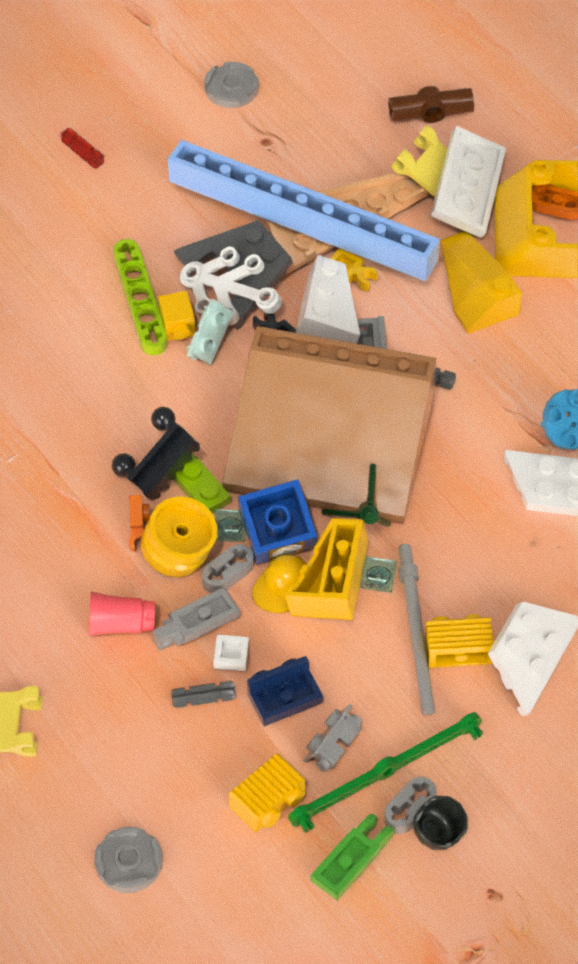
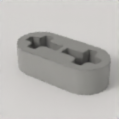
M237 544L228 548L209 562L202 570V585L204 589L209 593L221 588L227 590L248 575L254 567V555L251 548L246 545ZM237 557L240 560L245 558V562L237 561L234 563V558ZM214 575L215 577H219L221 575L222 580L219 581L216 578L210 580V576Z
M416 777L409 781L385 808V825L392 827L396 834L410 831L413 828V817L416 811L426 801L436 796L435 784L426 777ZM415 790L417 792H422L423 790L427 791V798L421 795L415 802H413L415 799ZM407 808L405 820L400 818L395 821L394 813L400 815Z

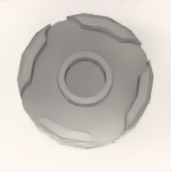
M226 62L224 66L217 68L216 65L210 69L205 77L204 89L207 97L214 104L227 108L242 107L252 102L257 96L259 79L250 66L239 62Z
M122 827L108 833L101 844H98L95 850V869L99 879L108 888L120 893H134L146 889L156 881L162 870V851L158 841L153 836L151 837L145 833V830L138 827Z

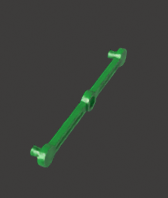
M476 712L469 713L458 723L394 758L391 756L383 758L375 764L372 770L309 804L298 806L288 815V820L293 827L301 826L304 832L311 831L315 825L310 819L321 811L378 780L389 778L398 769L462 734L470 733L474 740L477 739L476 736L480 738L483 735V731L479 728L482 722L481 718Z

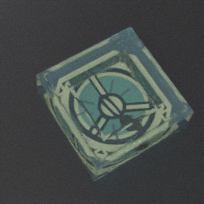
M216 509V541L245 542L246 531L239 510Z
M366 556L361 588L392 593L397 561Z

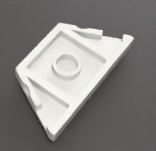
M505 450L504 462L511 469L513 482L522 494L521 499L526 510L578 516V458Z
M527 602L516 604L490 648L488 655L495 668L499 670L504 686L507 690L512 689L520 706L516 709L520 715L525 716L532 711L578 628V616Z

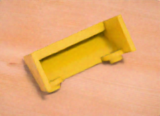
M531 161L497 186L494 198L495 259L511 276L578 278V243H557L555 231L546 225H533L532 188L534 186L547 184L578 192V161Z

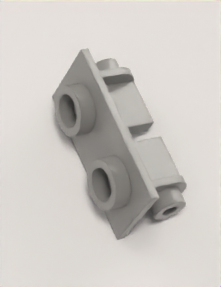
M351 704L341 711L336 708L324 722L328 728L322 735L317 733L306 748L310 752L303 760L305 763L314 758L317 761V768L321 771L326 772L328 769H333L336 762L345 752V749L336 743L337 740L347 747L362 729V719L355 714L351 716L348 714L352 707Z

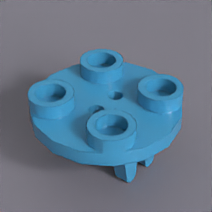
M566 389L553 394L546 402L543 411V421L540 425L544 428L549 440L561 449H578V389Z

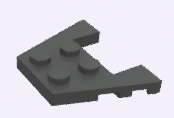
M259 220L174 250L176 258L185 266L194 261L205 264L214 257H220V253L224 248L233 247L240 255V260L233 267L225 266L224 268L227 272L244 265L245 259L248 256L256 254L264 262L263 271L256 275L251 274L236 282L258 290L267 287L273 288L293 263L291 256ZM234 254L228 255L226 260L231 259ZM258 262L252 263L251 268L255 267ZM235 296L231 299V302L239 313V320L233 326L238 330L245 323L244 318L251 310L254 311L258 305L255 301Z

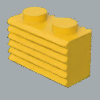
M470 614L463 619H449L446 616H438L431 621H426L425 640L429 668L493 664L488 655L494 643L490 617Z
M275 753L264 765H261L253 774L245 778L239 786H236L234 790L229 792V807L245 824H248L249 828H252L257 833L264 826L266 828L272 827L279 820L280 813L286 807L290 806L293 808L302 801L305 796V778L283 757Z

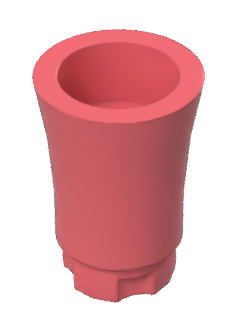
M91 591L89 636L108 633H141V630L153 631L155 601H142V598L112 596Z

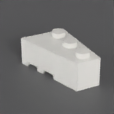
M317 255L307 277L296 333L357 344L361 335L345 263Z

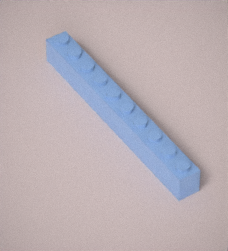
M184 140L179 142L168 157L169 182L426 282L438 262L440 239Z

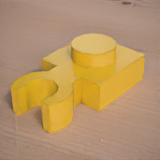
M341 248L330 258L345 263L349 284L355 281L358 287L364 291L370 290V281L366 280V278L374 281L378 280V271L375 268L364 267L363 259Z

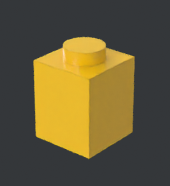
M187 291L158 296L159 312L166 331L167 341L181 340L194 336L195 318Z

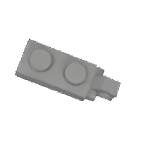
M221 588L169 613V618L163 621V626L152 631V640L158 650L172 646L174 643L177 646L183 643L186 644L239 618L240 610L226 589Z

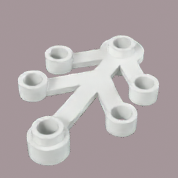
M226 247L221 251L220 257L205 264L194 261L185 265L180 273V280L186 288L193 289L197 300L195 310L200 316L204 312V310H201L202 307L211 301L207 297L204 286L214 288L218 302L234 311L229 322V326L239 320V313L233 307L229 293L255 301L258 307L266 314H272L281 307L282 299L275 289L267 287L258 290L236 282L251 274L261 273L264 269L262 259L258 255L252 254L245 259L244 265L221 276L212 275V273L225 266L233 267L239 262L240 255L235 248ZM234 254L231 259L226 260L228 255ZM257 261L258 264L251 268L252 263ZM267 296H270L268 300L263 301Z

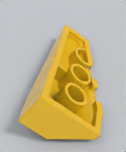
M465 231L441 239L440 244L445 269L448 274L454 314L467 334L520 315L522 292L509 272Z

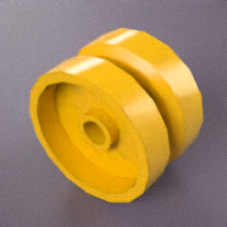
M177 496L165 499L156 506L142 533L141 549L145 560L154 570L165 576L179 578L192 575L202 567L217 539V524L214 515L204 504L193 498Z

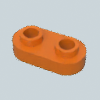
M547 184L536 185L532 188V209L539 213L567 220L578 219V192Z

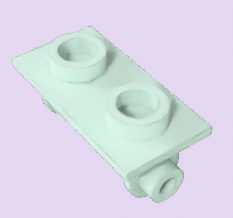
M211 299L208 306H204V312L198 324L199 330L194 333L190 345L186 348L189 358L194 360L199 358L209 365H212L234 311L214 299Z

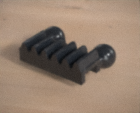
M164 406L158 407L153 411L151 422L157 430L166 432L137 467L135 459L127 453L116 455L112 461L113 472L119 477H127L130 482L139 487L143 494L151 500L161 496L160 491L169 487L167 482L175 480V473L184 469L183 463L191 461V454L200 450V443L181 425L175 422L174 412Z

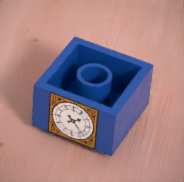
M299 479L238 496V509L256 565L270 562L279 555H294L314 549L317 544V534Z

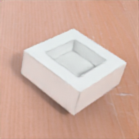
M217 635L213 661L214 669L246 671L249 637Z

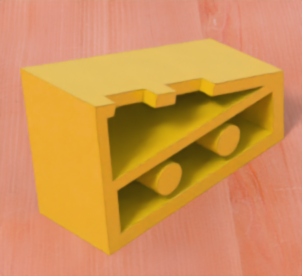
M332 518L315 545L314 554L307 565L304 564L300 569V576L292 588L289 587L285 593L291 616L353 620L369 542L363 520Z

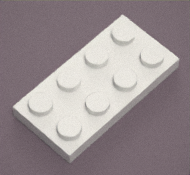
M456 126L451 132L430 216L482 238L487 231L506 148Z

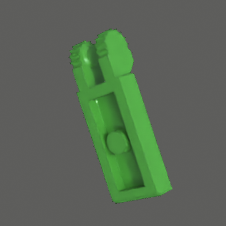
M370 813L357 828L353 827L311 875V881L336 900L345 893L393 837L395 831L389 825L382 829L373 841L366 837L378 822V817Z

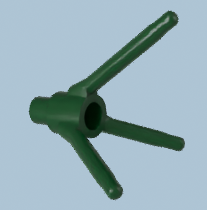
M374 463L370 465L367 500L360 504L358 510L323 509L321 511L322 515L358 518L366 524L377 522L389 527L391 525L390 521L379 516L378 509L374 504L376 465Z

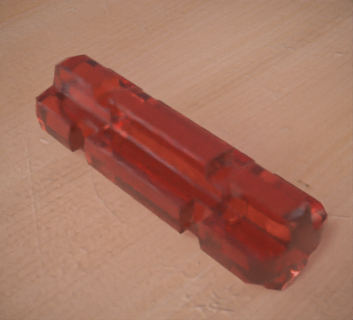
M67 128L61 132V141L83 160L88 161L87 163L90 166L98 168L104 164V155L82 136L77 135L78 133L72 128Z

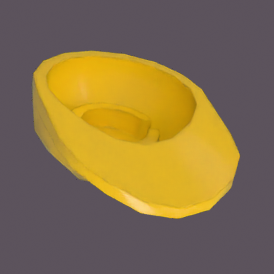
M292 554L279 555L271 560L252 589V598L255 604L262 610L270 613L281 614L288 612L289 608L285 593L289 587L292 588L300 576V569L304 564L307 565V563L300 557Z

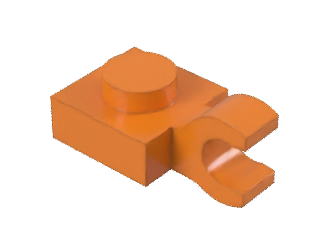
M129 495L131 527L129 547L131 552H135V543L142 537L144 522H148L150 518L149 504H143L142 495Z

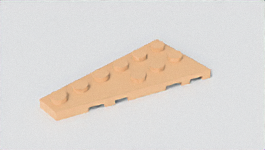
M398 173L316 191L384 218H389L430 195L427 190L410 176ZM264 219L268 231L291 256L293 263L285 272L286 275L314 260L317 255L321 256L335 248L333 245Z

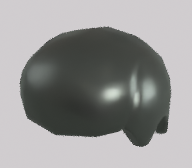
M434 796L416 811L412 823L413 831L419 841L432 850H447L455 845L466 834L468 829L467 813L461 803L450 796Z

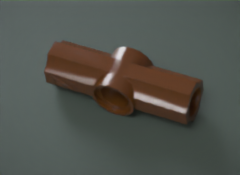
M427 86L420 89L415 95L388 98L389 116L391 121L422 118L427 123H436L448 114L473 112V92L471 88L440 91L435 86Z

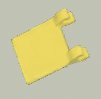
M426 125L419 133L420 135L414 140V144L417 147L426 151L415 162L413 156L408 151L403 150L398 155L397 160L391 165V168L398 174L410 176L435 197L447 148L440 143L434 129Z
M28 686L16 692H0V752H13L29 757L37 756L38 743L34 741V734L32 732L19 733L21 708L35 711L42 710L43 697L42 695L39 696V687Z

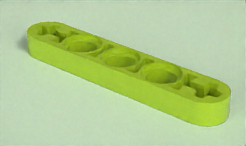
M120 240L113 247L114 261L143 352L148 355L162 354L167 348L166 331L140 248L134 240ZM124 252H128L131 255L130 261H126ZM131 271L141 273L135 279L126 277V274ZM136 293H145L148 295L147 298L144 300H135L134 298H132L133 295ZM145 314L155 317L151 322H142L139 318ZM154 332L156 343H152L149 333Z

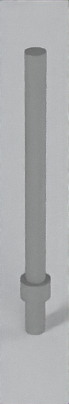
M402 544L398 547L401 562L398 571L400 582L404 584L421 709L423 715H432L435 713L416 585L419 579L417 566L413 564L411 545Z

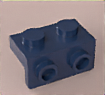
M307 656L299 659H289L281 666L269 671H259L247 680L248 697L263 726L323 703V694L310 672V662Z

